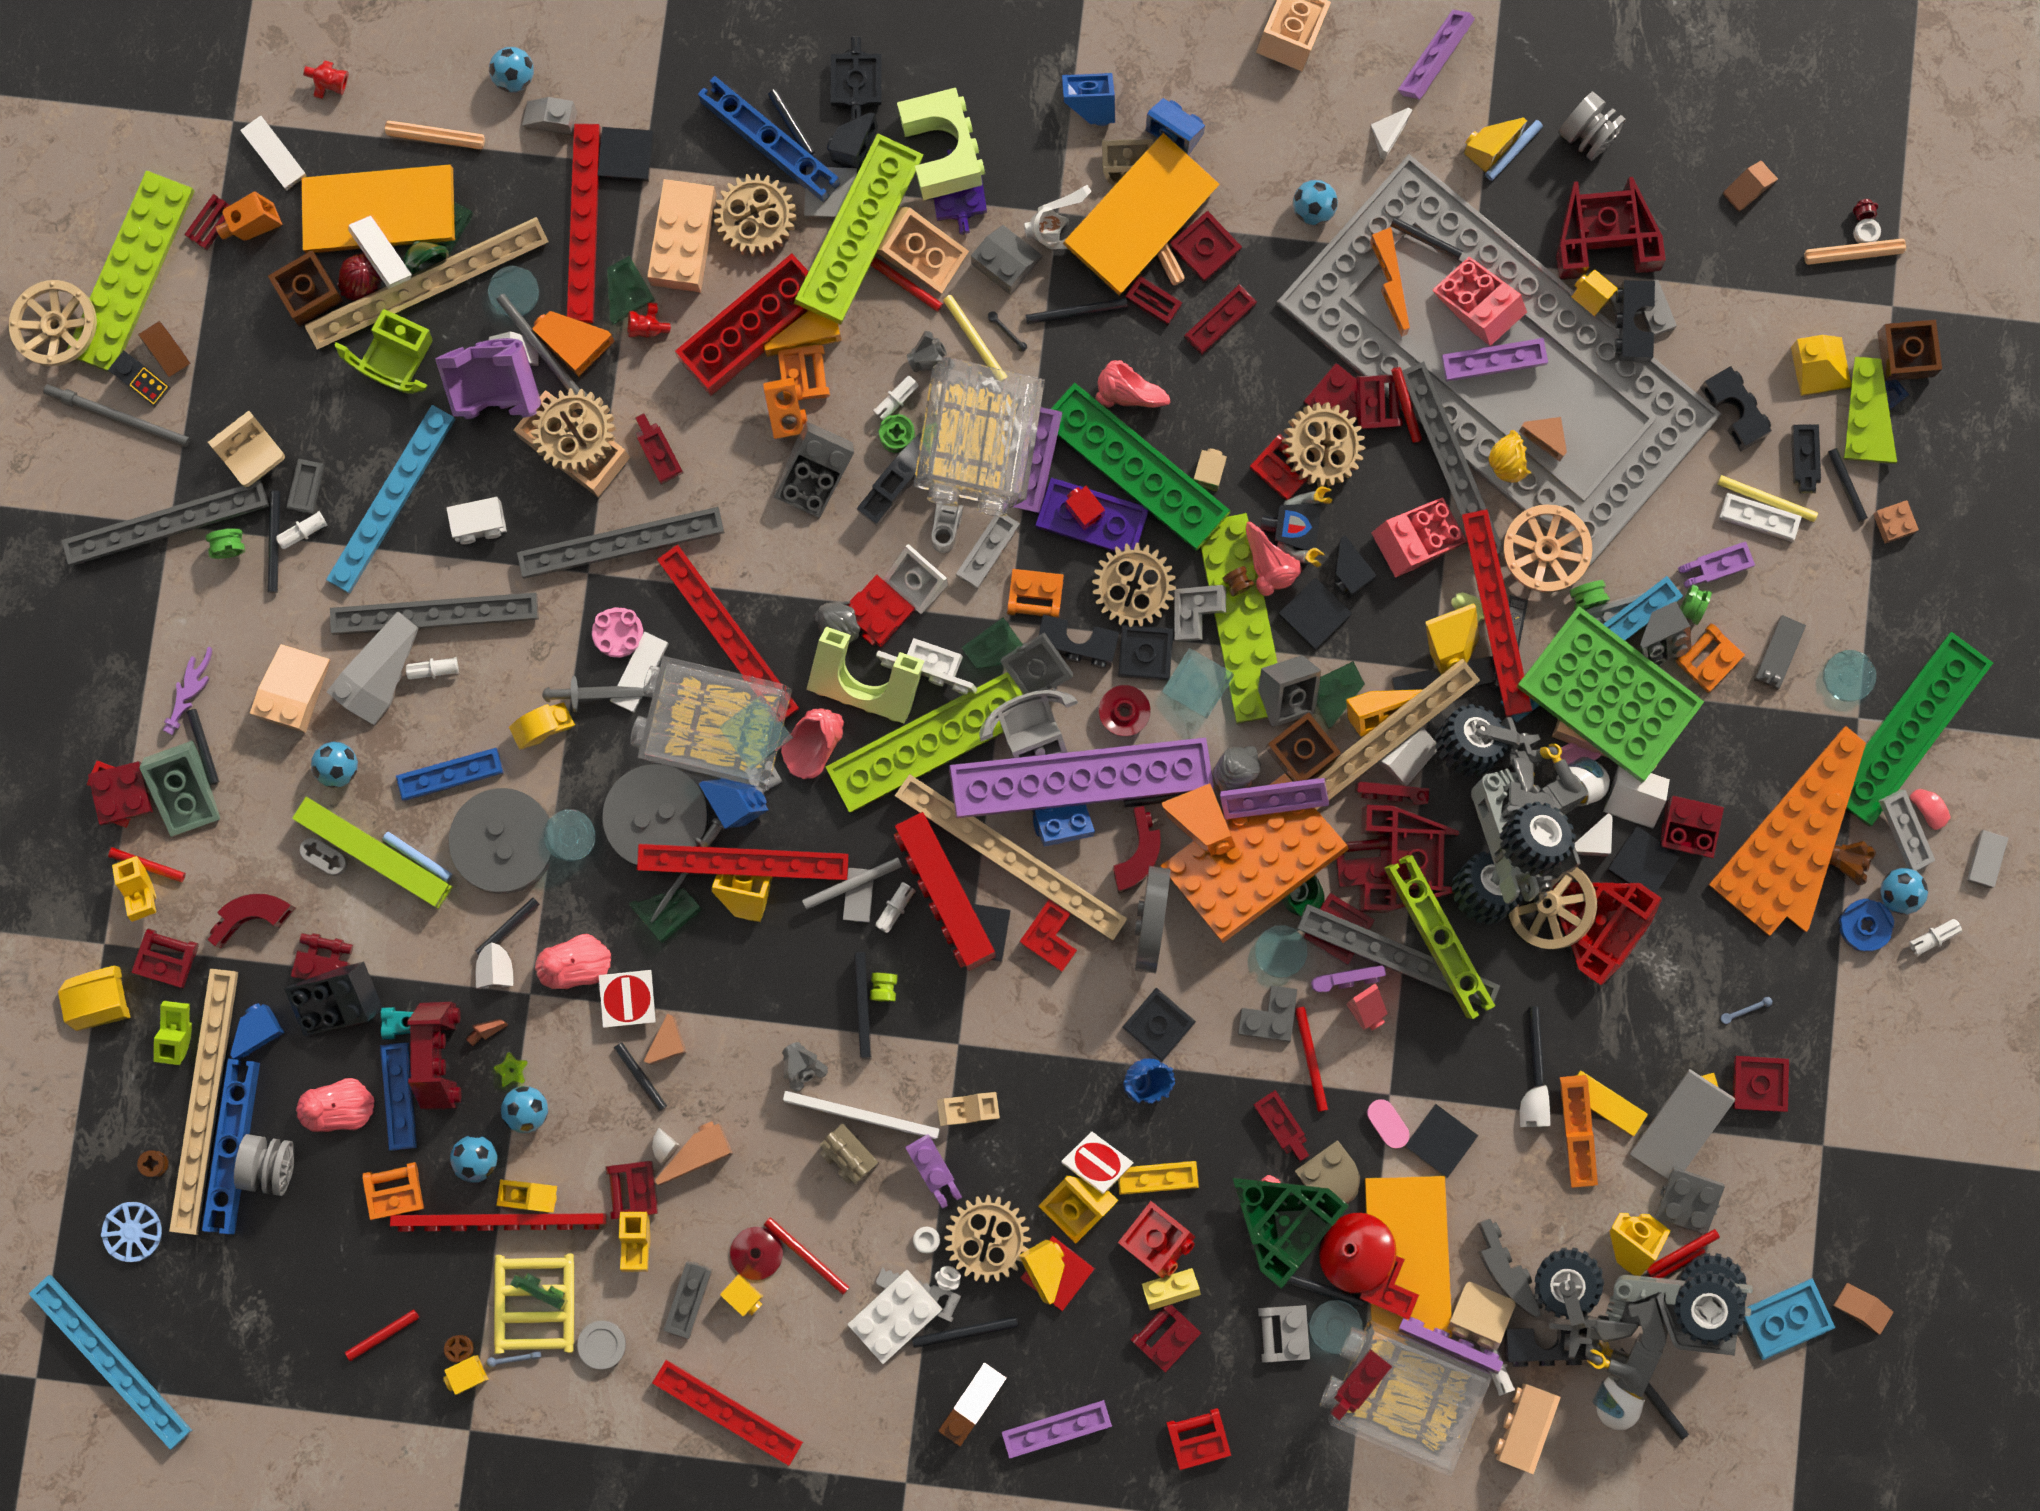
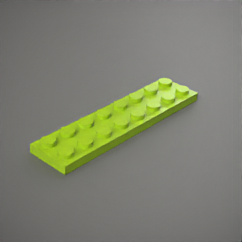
M877 133L800 288L794 304L835 323L842 324L916 173L915 166L920 165L923 159V154Z
M146 170L89 298L94 306L97 319L94 338L86 351L76 360L109 372V367L122 351H125L194 195L195 190L193 188ZM84 327L76 328L72 336L76 341L80 338Z
M1247 513L1226 517L1201 546L1208 586L1223 585L1226 587V612L1214 613L1236 724L1268 718L1258 691L1261 668L1278 663L1265 599L1256 587V580L1259 576L1254 570L1253 556L1246 534V523L1249 522ZM1245 566L1247 570L1246 575L1249 580L1254 582V586L1232 597L1229 585L1225 584L1222 578L1231 571Z
M1006 672L977 687L976 694L968 692L967 695L964 694L826 766L849 813L900 788L909 774L917 779L1004 734L999 721L993 729L992 738L981 741L979 736L983 722L996 708L1022 695L1010 674Z

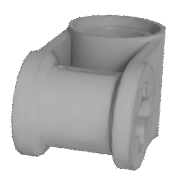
M942 501L937 502L932 529V545L937 552L947 553L953 549L962 519L963 505L955 507L945 505ZM941 534H946L950 537V540L945 544H941L936 538Z

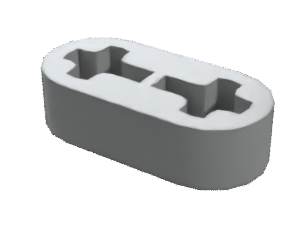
M308 838L301 843L300 854L308 862L334 876L340 875L346 870L348 866L347 859L340 852L315 838ZM317 844L316 849L322 852V855L318 857L312 854L309 857L307 847ZM327 856L334 860L339 857L340 867H334L331 870V864L325 861Z

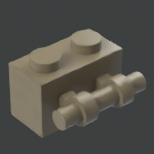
M843 1123L819 1145L823 1149L820 1152L823 1158L830 1165L835 1162L841 1168L837 1173L847 1184L852 1181L857 1185L879 1164L875 1157Z

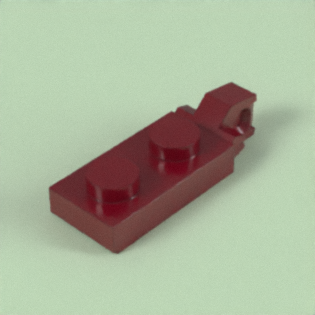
M644 413L635 417L641 431L636 433L637 439L660 484L683 474L660 426L658 427L657 423L650 425Z
M1357 782L1355 787V793H1361V798L1377 799V795H1386L1387 801L1403 802V797H1407L1414 805L1428 804L1429 788Z
M1276 1090L1253 1104L1280 1147L1287 1154L1293 1151L1299 1162L1309 1156L1302 1145L1307 1141L1304 1137L1305 1134Z
M1370 1348L1337 1389V1394L1334 1398L1338 1403L1330 1411L1331 1414L1340 1421L1348 1410L1354 1413L1359 1409L1392 1368V1365Z

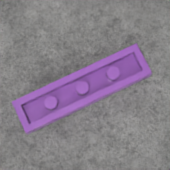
M1451 11L1399 87L1398 91L1403 96L1420 100L1426 93L1436 75L1440 72L1449 56L1454 52L1455 47L1475 20L1470 12Z
M1544 338L1443 354L1441 357L1446 382L1548 364Z
M1035 406L1013 507L1040 513L1062 412Z
M1325 778L1221 791L1220 794L1225 819L1329 806Z
M1410 1317L1409 1320L1403 1318L1398 1330L1399 1332L1495 1374L1500 1372L1503 1361L1498 1360L1500 1357L1498 1354L1489 1350H1484L1482 1353L1473 1349L1475 1345L1464 1339H1459L1458 1342L1448 1338L1449 1333L1441 1329L1434 1328V1331L1423 1327L1425 1323L1416 1318Z
M1102 1400L1003 1431L1002 1435L1009 1458L1109 1428L1112 1425L1105 1402Z

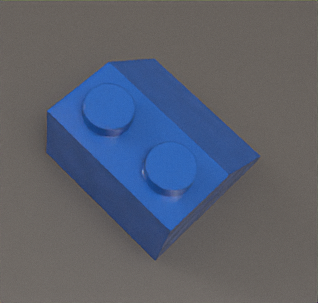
M1163 98L1147 113L1145 131L1156 138H1159L1164 133L1189 156L1204 135L1205 125L1198 116L1194 114L1189 115L1184 112L1182 107L1175 101H1167Z
M723 779L699 783L725 829L745 826L768 811L765 796L755 787Z

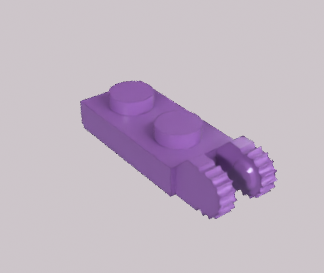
M1742 542L1698 557L1696 561L1678 567L1679 573H1687L1699 567L1702 575L1690 578L1684 582L1685 588H1689L1692 584L1699 585L1703 582L1706 584L1754 567L1755 564L1747 543Z
M1376 965L1321 975L1320 977L1317 976L1312 979L1311 986L1314 991L1322 993V991H1330L1333 985L1337 984L1339 989L1353 987L1354 981L1364 980L1365 984L1380 982V977L1386 976L1383 965Z
M929 1134L905 1147L931 1193H934L942 1208L948 1206L944 1195L939 1191V1188L944 1185H949L950 1192L956 1200L962 1198L953 1182L952 1174Z

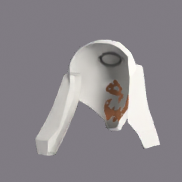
M1088 185L1068 196L1038 207V213L1031 218V222L1024 223L1026 237H1034L1049 249H1068L1063 245L1066 239L1060 241L1059 234L1061 229L1069 224L1068 217L1058 215L1054 209L1082 202L1091 192Z

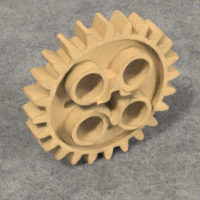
M746 174V182H742L737 177L736 186L730 183L727 184L729 192L721 190L720 193L724 200H716L717 206L720 207V209L714 210L715 216L720 217L714 220L716 226H721L717 230L718 234L725 235L723 238L725 244L732 241L731 249L733 251L740 246L742 255L747 249L750 250L752 257H754L756 250H760L761 255L764 256L766 248H769L774 253L773 245L777 244L783 247L781 239H790L787 230H795L794 225L791 223L797 220L796 215L791 213L796 211L795 204H790L793 201L792 195H786L788 192L786 186L779 189V180L770 184V176L768 175L764 181H761L759 174H756L755 180H751L750 176ZM761 194L768 197L763 203L755 201V198ZM741 205L745 207L744 211L740 214L732 212L735 206ZM756 212L759 217L755 219L751 213ZM772 216L779 219L774 225L766 223V220ZM748 227L756 229L755 233L751 236L743 234V231Z
M570 388L568 396H565L560 390L558 399L550 395L551 403L548 405L542 402L541 404L545 410L543 412L537 411L536 413L540 419L532 420V424L538 428L531 431L533 437H538L532 441L535 447H540L537 450L540 456L545 455L544 461L547 464L553 460L552 465L555 469L562 464L564 472H567L569 467L572 466L575 473H577L579 465H582L587 471L589 462L597 466L596 458L598 456L603 459L606 458L602 451L604 449L612 450L607 442L615 440L614 435L609 433L616 430L615 425L610 424L615 419L612 414H607L610 411L607 405L602 406L603 400L600 397L594 401L595 396L592 392L585 397L583 389H580L578 394L575 395L572 388ZM583 409L580 417H572L574 410ZM562 412L567 415L587 445L585 449L581 447L560 415ZM553 424H562L561 428L558 431H550V428ZM589 430H597V434L593 438H586V433ZM567 444H575V448L572 452H564V448Z
M1327 402L1323 404L1322 408L1319 403L1313 404V410L1310 406L1304 407V413L1301 411L1295 413L1297 420L1291 419L1288 421L1293 428L1284 430L1289 435V438L1283 439L1282 443L1288 444L1289 448L1282 452L1291 456L1285 462H1293L1295 464L1291 472L1301 471L1299 475L1300 480L1308 476L1309 485L1313 484L1316 479L1318 487L1324 486L1325 481L1328 487L1334 485L1335 481L1338 484L1344 482L1343 476L1349 478L1352 476L1350 470H1357L1359 468L1355 461L1363 460V457L1358 452L1364 450L1365 447L1359 445L1358 441L1365 439V437L1357 436L1356 433L1362 427H1354L1352 425L1356 420L1355 417L1351 419L1346 418L1348 410L1339 413V405L1330 409V403ZM1309 425H1313L1315 427V437L1309 434ZM1334 427H1336V428H1338V429L1340 430V432H1341V437H1340V439H1336V438L1334 437V435H1333V428H1334ZM1323 440V444H1327L1326 449L1323 445H1320V441ZM1307 450L1313 452L1314 462H1310L1307 459ZM1332 453H1335V454L1338 455V457H1339V463H1338V465H1335V464L1332 462V460H1331V454H1332Z
M1126 543L1125 551L1123 552L1116 546L1115 556L1107 552L1106 555L1109 561H1099L1101 566L1104 567L1103 570L1095 569L1094 571L1100 576V579L1092 580V583L1099 585V588L1093 590V594L1101 595L1096 604H1105L1101 612L1104 613L1110 610V620L1116 615L1119 616L1120 625L1125 619H1128L1129 627H1132L1134 620H1138L1139 625L1143 626L1144 618L1153 623V614L1162 617L1159 609L1161 607L1169 609L1165 600L1174 599L1172 595L1168 594V591L1176 590L1175 586L1169 584V581L1174 580L1175 576L1167 574L1172 569V566L1164 567L1163 563L1167 558H1156L1159 550H1155L1150 554L1149 545H1146L1142 551L1140 550L1139 543H1136L1134 550H1131L1128 543ZM1123 561H1129L1133 564L1134 570L1130 575L1120 573L1119 565ZM1139 563H1143L1144 566L1138 579V584L1142 586L1140 589H1135L1130 605L1126 607L1125 601L1130 590L1127 581H1133ZM1147 570H1154L1158 574V580L1155 583L1148 584L1144 581L1143 574ZM1116 585L1123 587L1125 590L1124 597L1119 600L1112 598L1110 595L1111 588ZM1140 594L1146 595L1149 598L1148 606L1145 608L1137 607L1134 602L1136 596Z
M987 1195L985 1203H982L981 1199L976 1197V1205H972L967 1200L966 1205L968 1209L957 1208L960 1213L959 1218L951 1215L950 1218L955 1222V1225L946 1226L948 1230L952 1231V1235L945 1237L946 1240L952 1241V1245L948 1246L946 1250H954L955 1254L951 1256L950 1261L956 1259L960 1261L956 1267L957 1270L963 1266L966 1267L964 1276L967 1277L971 1272H974L975 1281L979 1279L980 1275H984L985 1282L989 1281L990 1275H994L996 1281H999V1273L1003 1272L1005 1276L1009 1277L1008 1268L1011 1267L1016 1271L1018 1270L1015 1264L1016 1260L1021 1261L1018 1255L1029 1250L1023 1246V1242L1031 1241V1238L1023 1236V1233L1029 1230V1227H1021V1223L1026 1218L1020 1217L1017 1219L1016 1215L1019 1208L1010 1211V1201L1002 1206L1001 1197H998L995 1203H991L990 1195ZM977 1214L983 1215L986 1218V1225L981 1230H976L971 1225L972 1217ZM996 1216L992 1231V1237L995 1238V1242L989 1243L985 1260L980 1262L979 1258L984 1245V1241L980 1239L981 1234L986 1235L991 1217ZM1008 1222L1011 1225L1012 1232L1008 1237H1000L997 1234L996 1228L999 1223ZM969 1240H974L979 1245L978 1253L973 1256H969L964 1252V1244ZM998 1247L1004 1251L1005 1256L1002 1262L994 1263L990 1260L989 1253L993 1248Z

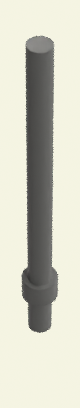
M503 293L497 297V302L568 391L572 388L575 395H577L580 390L506 295Z
M48 384L44 387V394L61 400V403L65 405L81 407L187 447L190 438L80 397L77 392L66 389L64 391Z

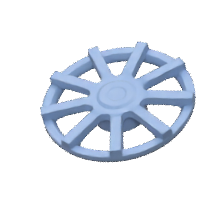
M127 1202L115 1207L107 1214L103 1223L101 1237L110 1255L121 1261L137 1262L147 1258L155 1251L161 1239L162 1227L159 1217L149 1206L139 1202ZM128 1207L140 1208L134 1220L130 1218ZM122 1209L125 1215V1223L114 1217ZM144 1211H148L154 1219L140 1224L139 1221ZM110 1220L121 1228L120 1231L107 1232ZM156 1223L157 1236L144 1233V1228ZM110 1236H121V1239L113 1247H111L108 1241ZM142 1237L155 1240L153 1246L148 1251L140 1241ZM124 1242L127 1243L126 1257L116 1252ZM133 1243L137 1244L143 1255L131 1257Z

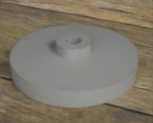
M596 1321L587 1325L580 1333L577 1343L578 1353L588 1366L595 1369H607L616 1365L622 1359L626 1350V1339L622 1330L616 1324L609 1321Z

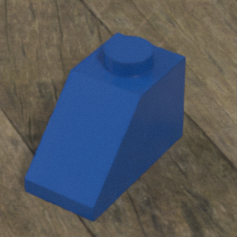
M259 1003L255 1004L245 1011L246 1015L240 1018L230 1054L233 1059L240 1060L284 1034L269 1006L264 1004L260 1006Z

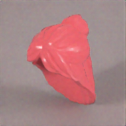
M1111 361L1108 363L1098 378L1099 392L1096 393L1095 399L1105 408L1112 407L1115 404L1151 408L1170 404V397L1163 389L1145 381L1133 371V368L1123 363V361Z
M1247 522L1246 534L1253 556L1254 570L1259 576L1256 580V587L1261 595L1269 596L1273 594L1275 589L1286 588L1295 581L1296 577L1301 573L1300 561L1274 546L1259 527L1255 526L1252 522Z
M822 708L807 711L805 717L796 724L792 733L784 740L781 748L784 762L793 776L811 779L823 772L826 762L843 735L842 727L844 721L840 714L832 713L831 710Z
M581 934L567 942L545 948L537 957L536 975L544 986L551 989H568L579 985L597 984L599 982V975H606L610 968L611 953L606 946L601 944L592 935Z
M345 1078L332 1085L306 1091L299 1098L296 1112L300 1123L313 1132H330L341 1129L356 1130L363 1127L370 1119V1116L373 1114L375 1100L366 1087L358 1080Z

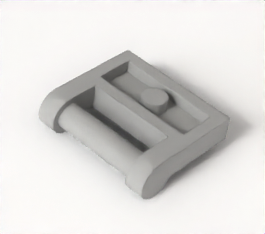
M1306 1305L1258 1308V1315L1262 1319L1264 1354H1261L1262 1362L1310 1359ZM1279 1315L1282 1353H1275L1272 1324V1316Z

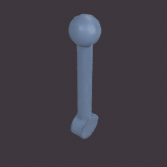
M1765 997L1761 1002L1732 1014L1725 1013L1721 1015L1720 1020L1723 1024H1728L1733 1018L1763 1006L1770 1007L1772 999Z
M541 1352L501 1359L490 1357L486 1360V1365L489 1368H493L497 1364L540 1359Z

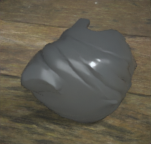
M850 601L821 605L814 614V619L819 624L821 634H823L826 627L851 635L849 643L858 638L860 626L857 623L855 611L852 607L845 605L850 604Z
M1254 746L1244 748L1232 747L1227 748L1223 752L1213 772V778L1221 791L1244 789L1252 786L1261 770L1257 749Z

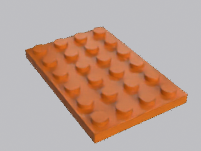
M1284 773L1269 785L1292 782V780ZM1307 808L1225 819L1235 847L1230 848L1224 854L1211 856L1193 841L1160 866L1161 868L1170 869V880L1218 939L1224 943L1349 849L1347 844L1316 808Z

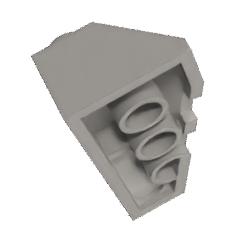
M397 612L341 672L327 690V693L349 711L376 725L393 701V693L397 682L400 681L402 676L401 671L411 651L418 627L400 612Z

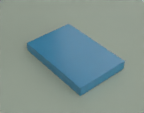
M1813 1278L1745 1307L1751 1309V1316H1744V1324L1761 1360L1835 1328Z

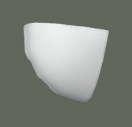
M491 942L480 952L476 963V988L489 989V986L498 985L502 988L513 986L511 960L507 952L500 945Z
M1546 1085L1536 1086L1525 1094L1520 1105V1127L1550 1126L1549 1095Z
M658 1128L653 1137L652 1149L655 1158L663 1166L680 1145L662 1129Z

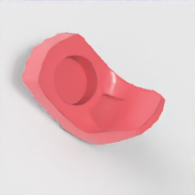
M1918 789L1910 795L1909 799L1922 812L1926 822L1933 830L1941 829L1951 819L1947 806L1936 793Z

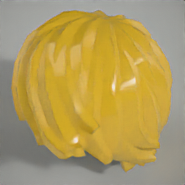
M1510 430L1507 436L1501 438L1493 446L1489 454V464L1496 476L1510 483L1519 482L1531 473L1526 468L1525 451L1527 448L1523 446L1524 440L1521 439L1515 430Z

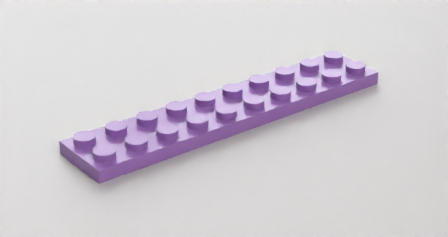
M1206 738L950 765L949 767L956 819L1182 794L1209 783L1212 789H1214Z

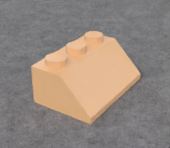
M1522 1383L1521 1388L1517 1387L1512 1398V1402L1515 1403L1513 1412H1508L1504 1420L1503 1428H1506L1503 1439H1498L1494 1449V1453L1497 1454L1496 1460L1534 1474L1561 1397Z

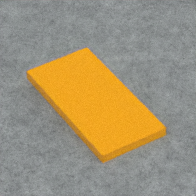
M1162 133L1067 237L1063 245L1120 295L1220 184L1168 136Z
M451 165L302 178L303 251L305 253L310 251L317 253L361 249L348 231V227L350 224L369 216L374 219L392 246L409 245L416 241L430 243L455 241L453 167Z
M1445 1176L1365 1178L1366 1214L1377 1217L1389 1227L1396 1242V1256L1405 1259L1395 1285L1419 1295L1410 1317L1424 1322L1423 1327L1434 1331V1328H1438L1449 1333V1337H1452V1331L1447 1329L1452 1316ZM1370 1303L1372 1340L1413 1338L1398 1331L1404 1317Z

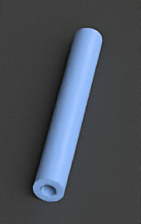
M1535 120L1485 173V176L1493 181L1543 128L1542 123Z
M390 832L384 835L382 839L384 842L446 883L451 879L452 873Z

